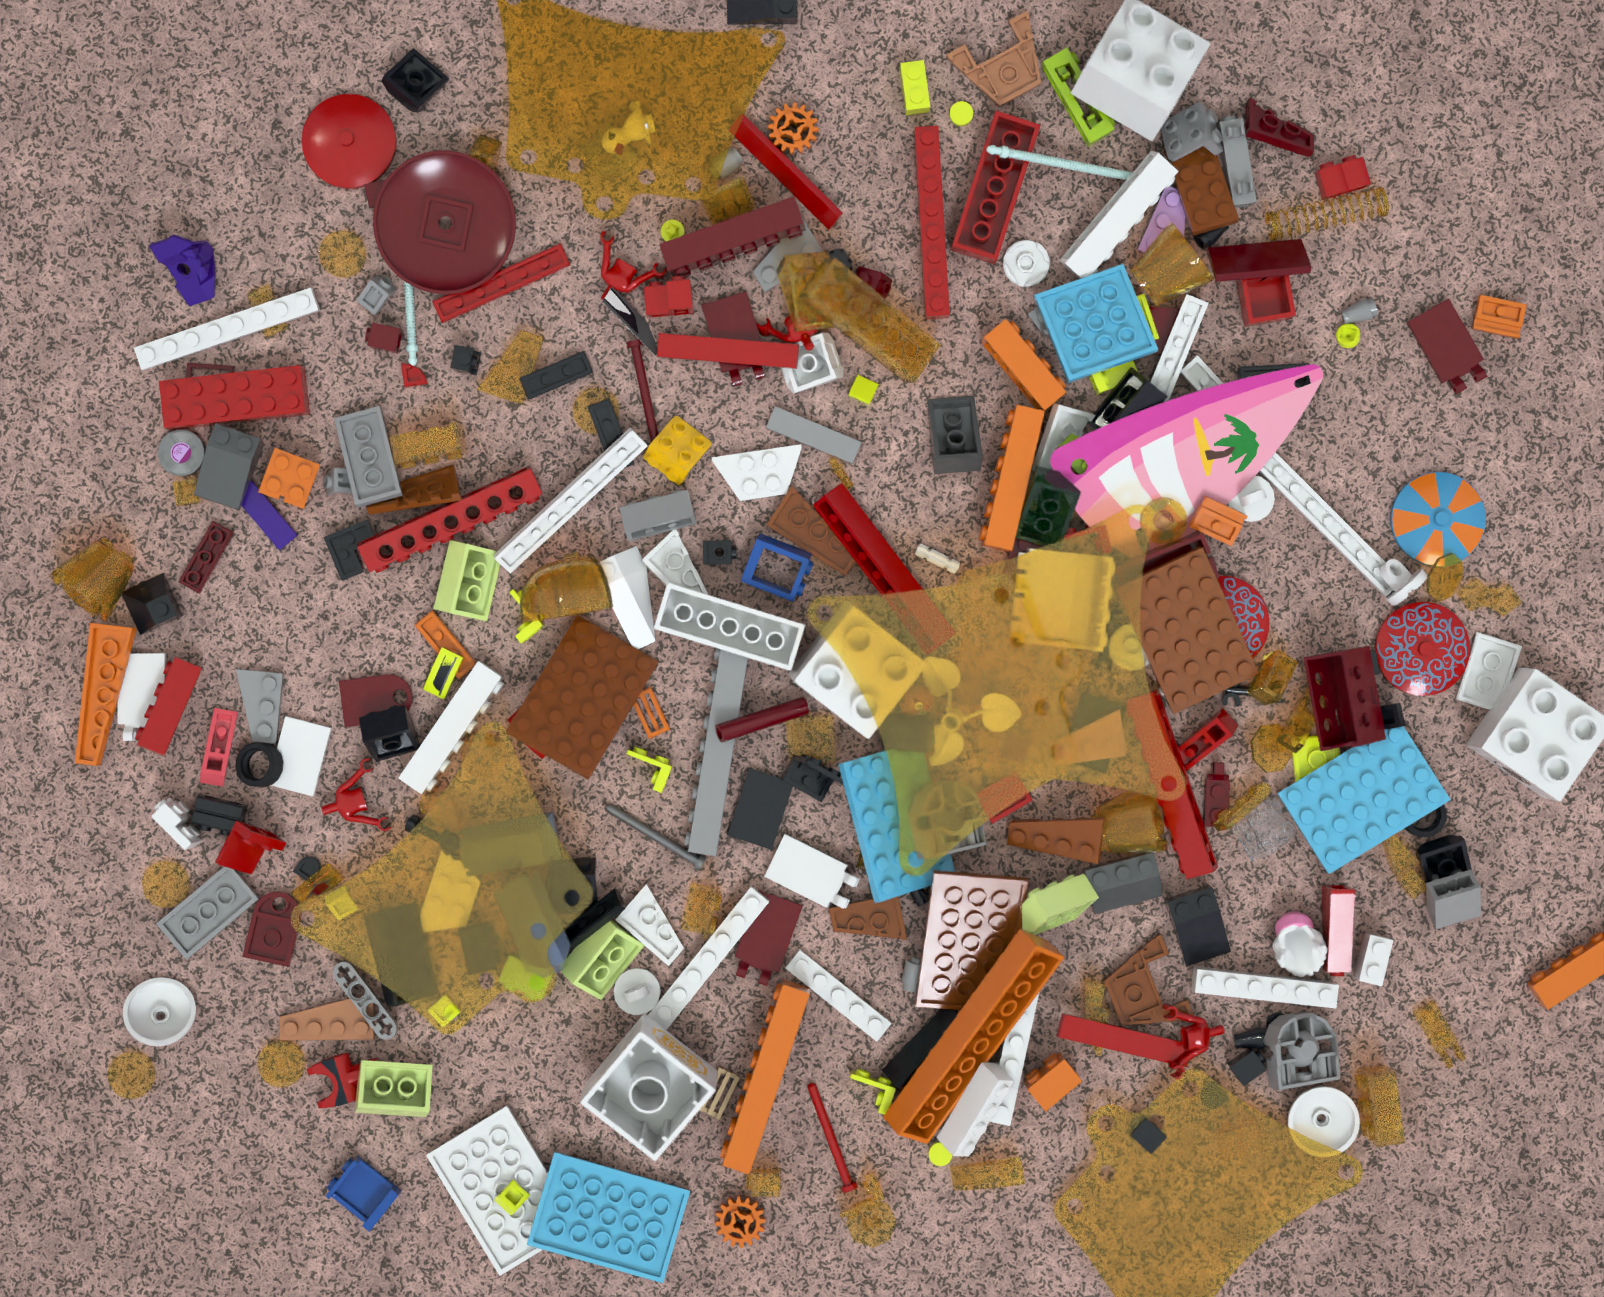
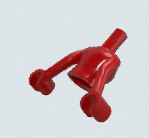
M606 231L601 233L600 242L604 246L601 278L608 285L601 296L602 300L612 287L616 291L629 293L652 277L662 279L666 276L667 268L662 273L656 271L659 263H655L652 270L635 278L632 282L631 280L637 273V270L625 261L616 258L614 265L609 269L614 236L610 241H605L603 238L606 235Z
M822 293L823 298L821 300H815L812 297L816 308L813 323L804 311H798L789 315L784 320L788 334L773 328L769 318H766V325L760 326L758 322L756 323L762 336L772 335L788 343L801 341L807 351L812 350L814 344L810 337L819 329L823 310L829 306L825 293Z
M366 758L361 761L360 768L338 787L335 794V802L323 805L321 809L323 815L338 811L346 821L375 825L381 831H388L391 827L384 829L380 826V822L388 819L387 817L377 819L363 815H354L367 810L361 787L353 790L347 789L353 786L365 772H371L374 769L365 770L363 768V763L371 760Z
M1165 1003L1162 1008L1170 1010V1012L1164 1015V1018L1168 1020L1177 1018L1194 1023L1190 1026L1181 1027L1182 1045L1184 1050L1189 1052L1177 1063L1171 1062L1169 1064L1170 1068H1177L1176 1072L1170 1074V1076L1180 1079L1185 1074L1183 1066L1195 1056L1209 1049L1210 1037L1222 1035L1225 1033L1222 1025L1209 1028L1204 1018L1180 1012L1176 1007Z

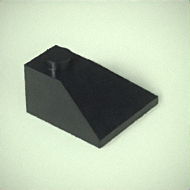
M164 573L121 592L140 635L183 616Z

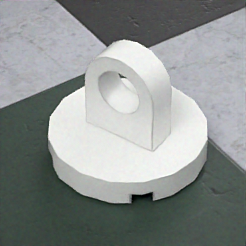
M1255 476L1228 503V506L1248 516L1244 520L1246 522L1259 521L1272 510L1275 500L1274 491L1269 482L1262 477Z
M1388 560L1380 568L1381 576L1393 589L1386 597V601L1392 606L1399 604L1408 597V593L1412 592V589L1419 588L1428 575L1423 569H1419L1411 574L1398 560ZM1390 568L1395 571L1396 576L1392 574Z
M643 968L628 969L620 975L614 987L616 1003L623 1011L632 1015H642L651 1011L659 1002L661 994L660 983L656 976Z

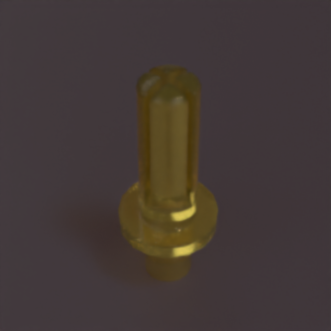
M834 457L828 461L833 467L831 472L835 471L847 490L850 487L852 488L853 483L842 469L843 463L838 464Z

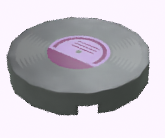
M175 430L162 438L158 446V458L161 466L167 472L175 476H188L195 474L201 468L205 446L197 434L188 430Z

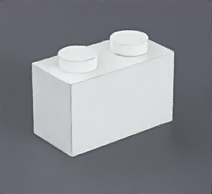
M1364 932L1354 978L1362 982L1382 986L1393 940L1388 937Z

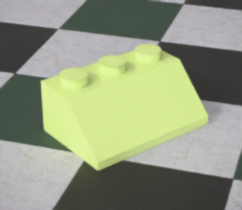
M450 540L434 609L487 621L500 564L493 557V554L497 551Z
M1085 874L1077 877L1070 875L1063 879L1061 883L1054 881L1043 890L1039 887L1028 893L1029 898L1022 904V930L1038 935L1079 917L1099 898Z
M612 919L571 952L561 972L573 985L602 1000L645 945Z
M361 1060L356 1090L355 1113L426 1117L430 1112L433 1065Z

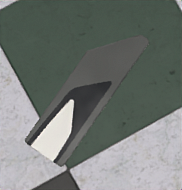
M612 287L603 299V303L656 356L657 346L648 323Z

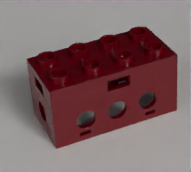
M1364 646L1303 657L1320 751L1349 745L1351 747L1363 746L1385 740L1386 735L1370 647ZM1317 672L1319 673L1321 678L1320 685H1318L1316 682ZM1321 696H1323L1325 700L1324 708H1322L1320 705ZM1335 709H1337L1339 725H1338V723H1337V717H1336ZM1325 719H1327L1329 723L1328 732L1325 730L1324 727Z

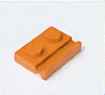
M1479 295L1471 329L1518 339L1521 335L1520 330L1523 325L1527 304Z
M1204 495V500L1196 510L1189 526L1232 546L1243 526L1244 520L1248 516Z

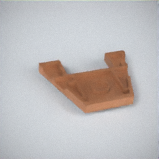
M1028 11L1008 21L1019 43L989 60L977 65L965 44L946 54L947 59L999 108L1041 85Z

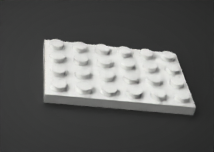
M508 1105L427 1153V1158L499 1276L543 1250L527 1245V1240L548 1170ZM514 1179L530 1196L514 1214L509 1215L494 1199Z

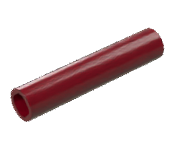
M800 697L717 724L715 726L717 737L723 743L808 715V704L804 697Z

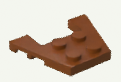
M1161 934L1153 937L1103 980L1121 1025L1183 1021L1177 1018L1168 1020L1163 1017L1170 1010L1162 1008V1001L1147 966L1148 962L1169 954ZM1187 999L1172 1004L1178 1011L1194 1015Z

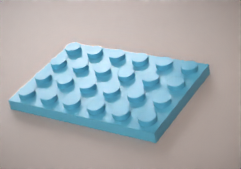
M1404 726L1385 729V740L1352 747L1277 793L1327 874L1332 873L1451 800Z
M893 748L838 764L875 903L931 886L933 870L955 872L951 854L935 858L917 859L909 811L912 807L914 796L925 784L932 783L923 752L902 751ZM928 815L918 816L919 821H916V823L920 825V829L931 827L928 822ZM944 836L945 843H947L946 836Z
M554 1151L527 1245L663 1283L690 1190Z

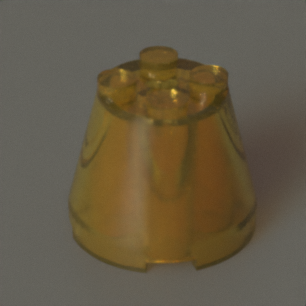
M1173 222L1164 227L1133 268L1130 269L1138 283L1147 292L1156 306L1205 286L1215 279Z
M102 537L57 566L49 576L57 586L60 583L63 585L62 589L73 602L94 617L98 613L102 616L100 619L105 622L112 615L134 572V565L131 563L133 561L131 557L123 551L118 553L113 549L114 545L108 539Z
M1150 782L1138 784L1096 807L1094 815H1091V819L1105 817L1101 851H1107L1108 853H1160L1167 851V839H1162L1165 824L1160 806L1156 800V794H1150Z

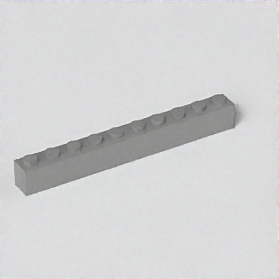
M716 648L714 658L719 660L718 667L712 670L711 683H715L714 692H709L707 706L711 707L710 716L705 715L703 729L707 730L706 739H701L699 751L704 753L703 761L698 762L696 776H700L699 786L694 785L692 799L696 800L695 809L690 808L688 822L692 823L691 832L686 833L684 845L689 846L688 852L711 856L717 855L735 739L721 743L717 737L715 726L739 717L748 657Z

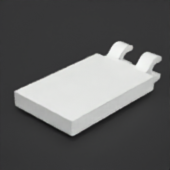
M166 653L130 654L118 698V724H125L123 741H136V728L140 726L145 727L148 719L144 718L147 708L149 704L154 706L157 697L153 695L158 683L163 684L167 676L163 674L167 665Z
M784 834L764 876L826 908L832 902L843 909H846L850 902L849 899L838 894L843 882L852 887H857L860 878L846 872L849 865L787 834Z

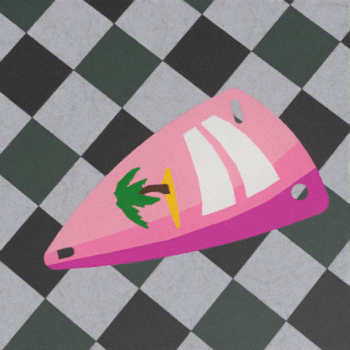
M1311 364L1273 371L1206 388L1152 406L1096 429L1057 448L1051 455V467L1063 493L1084 522L1090 528L1106 525L1111 546L1130 558L1144 553L1141 551L1137 540V529H1144L1150 546L1149 550H1152L1196 531L1189 524L1199 505L1203 502L1204 495L1227 505L1241 492L1273 456L1300 419L1323 379L1322 369L1317 365ZM1309 375L1311 384L1301 388L1295 387L1294 383L1297 379ZM1076 459H1083L1087 463V469L1081 475H1076L1071 470V464ZM1158 500H1168L1163 502L1168 503L1162 506L1166 508L1160 510H1167L1171 513L1173 521L1167 529L1173 530L1176 533L1173 537L1165 540H1158L1161 538H1157L1163 535L1158 533L1164 530L1154 527L1152 519L1157 511L1155 508L1149 507Z

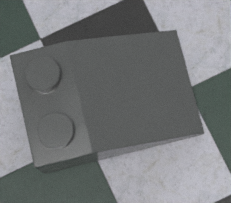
M974 396L927 399L934 474L981 471L983 453Z
M215 423L207 443L194 496L240 510L264 447L261 439Z

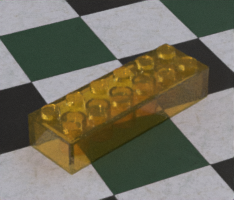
M824 258L798 296V298L903 382L915 383L941 346L940 343L836 258Z

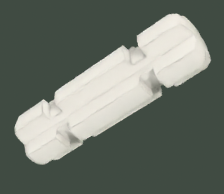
M923 544L918 545L915 551L916 556L922 559L926 558V561L941 568L945 567L951 573L957 572L960 566L958 561L950 560L948 556L936 550H929V547Z

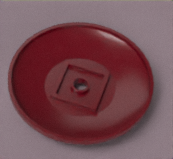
M439 150L422 153L410 158L388 176L376 198L373 212V230L376 244L384 261L403 281L430 293L457 294L484 284L504 265L515 239L516 215L513 201L505 184L491 168L467 154ZM444 216L450 217L452 220V226L448 230H442L439 227V220Z

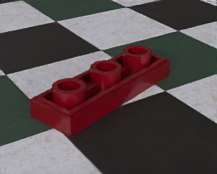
M212 521L182 574L179 583L200 594L234 532ZM204 553H208L209 559L207 561H204L202 558Z

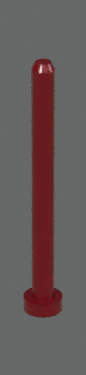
M638 339L626 342L627 349L631 348L650 442H652L658 436V429L640 349L643 343Z

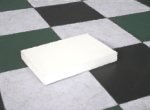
M1476 632L1470 650L1469 661L1462 675L1455 699L1491 710L1493 708L1492 705L1501 692L1506 689L1513 677L1522 646Z
M285 716L277 746L283 759V771L280 778L271 786L315 796L332 728Z

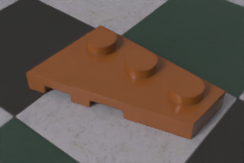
M898 896L877 903L874 902L873 898L848 904L846 909L839 906L828 907L834 932L907 940Z

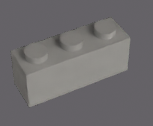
M675 490L669 495L652 496L646 501L629 502L625 506L619 507L628 541L697 524L688 490Z

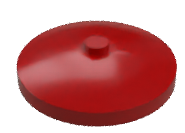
M340 94L321 102L308 116L302 131V150L311 170L324 182L342 189L362 188L365 184L377 181L389 169L396 152V132L388 114L373 100L357 94Z

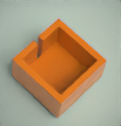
M274 448L258 492L278 500L281 495L285 497L283 502L304 509L320 464Z
M1060 1052L1057 1055L1054 1053L1050 1054L1043 1061L1045 1065L1038 1070L1036 1068L1032 1069L1025 1076L1024 1084L1027 1090L1045 1111L1050 1109L1082 1082L1077 1072Z

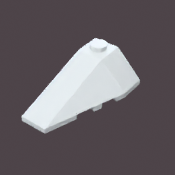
M637 546L592 565L631 646L640 649L655 642L647 567L642 562V556Z

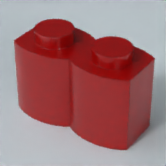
M1351 155L1343 158V163L1334 165L1332 161L1319 166L1320 170L1314 174L1322 200L1371 185L1363 157L1356 158V155Z

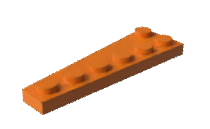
M90 623L75 754L76 764L101 766L137 628Z

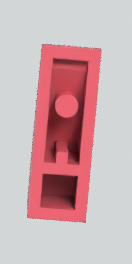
M214 708L201 768L200 783L224 787L238 712Z

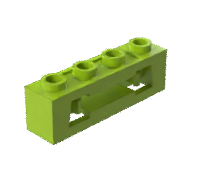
M1065 48L1044 60L1041 68L1087 147H1090L1112 134L1115 130L1113 127L1115 122L1113 118L1086 102L1084 103L1090 113L1093 114L1086 117L1084 121L1082 118L1084 113L1075 97L1070 94L1071 91L1065 82L1072 75V82L1074 85L1076 84L1082 73L1078 67L1080 62L1074 52L1070 53L1069 49Z

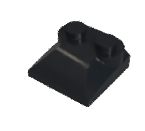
M414 48L382 77V83L387 92L411 112L423 111L427 103L449 81V78Z
M1446 835L1423 843L1416 850V858L1420 862L1425 884L1434 879L1454 875L1457 872L1472 870L1466 842L1462 836Z

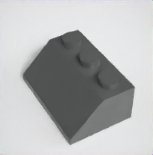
M1151 850L1082 868L1083 873L1099 897L1092 904L1094 914L1163 896L1160 873L1154 852Z

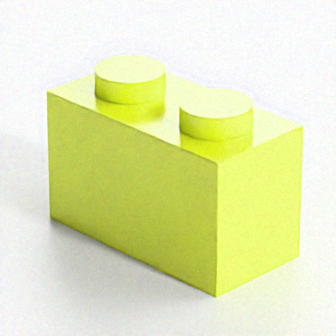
M924 60L900 63V77L906 116L929 113L930 101Z

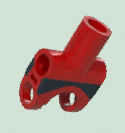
M348 1052L329 1057L306 1069L308 1075L322 1074L329 1077L333 1083V1090L330 1096L317 1101L318 1108L336 1107L356 1101L360 1063L352 1065ZM372 1058L368 1061H378V1059Z

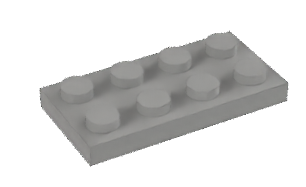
M377 406L334 418L355 506L359 508L403 496L381 407Z
M223 867L156 924L187 960L257 902L260 897L237 870Z

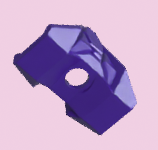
M174 234L167 239L155 243L151 242L149 248L158 263H162L168 268L176 280L175 288L189 307L215 297V261L213 248L206 240L191 241ZM183 264H186L190 268V273L187 274L186 268Z

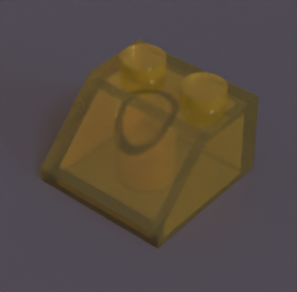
M743 175L699 195L711 225L756 209Z

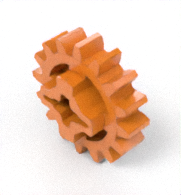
M793 102L792 108H789L785 103L783 111L776 108L777 117L770 116V121L774 124L768 125V130L773 131L769 134V139H776L773 144L776 147L781 145L782 153L789 149L790 155L794 154V150H798L800 154H803V147L810 150L811 145L809 142H816L817 140L813 134L819 133V128L813 127V125L818 123L817 118L811 119L813 111L810 110L806 113L805 105L803 104L799 109L796 102ZM793 114L800 115L803 119L796 118ZM785 117L784 125L777 129L780 120ZM790 124H794L795 127H798L797 133H793L792 130H789ZM809 129L807 137L802 141V133ZM788 138L793 141V144L787 143L782 139Z
M737 1195L736 1201L729 1197L728 1205L725 1203L720 1204L723 1211H716V1216L720 1218L715 1220V1226H720L717 1234H724L723 1242H726L728 1239L731 1240V1247L736 1242L739 1243L740 1248H743L744 1242L751 1246L753 1244L752 1238L760 1239L758 1231L764 1232L765 1230L761 1223L766 1222V1217L760 1216L764 1209L756 1208L758 1205L757 1200L750 1203V1196H747L745 1200H741V1196ZM739 1207H746L749 1211L741 1210ZM730 1210L731 1219L725 1223V1216ZM736 1214L741 1220H744V1228L740 1223L735 1224ZM756 1220L755 1228L751 1232L749 1225ZM732 1232L739 1233L741 1236L733 1235Z

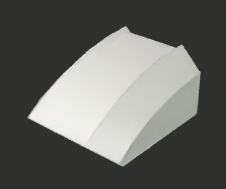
M819 333L811 336L814 348L810 351L805 349L801 341L793 343L799 345L797 369L781 368L786 385L793 394L843 378V367L835 341L829 333Z

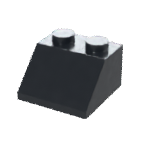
M405 705L392 706L387 710L370 712L366 716L359 717L363 743L376 762L417 751L420 747L411 715Z

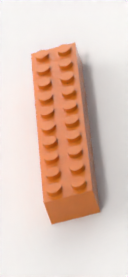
M1021 929L1013 937L1008 947L999 956L997 962L985 975L978 988L971 994L970 999L958 1012L951 1025L944 1031L940 1040L931 1049L929 1055L921 1066L917 1068L913 1077L903 1087L902 1092L883 1116L899 1136L926 1144L929 1143L958 1103L982 1062L987 1063L1065 958L1048 940Z

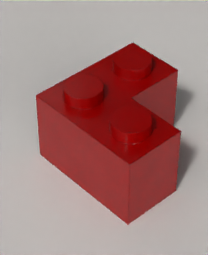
M685 276L671 277V281H666V285H663V282H650L649 286L644 287L647 318L694 314L692 285L690 279L685 280Z

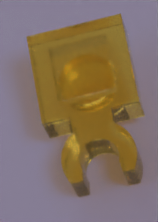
M196 478L172 482L177 507L200 503V497L194 496L197 484Z

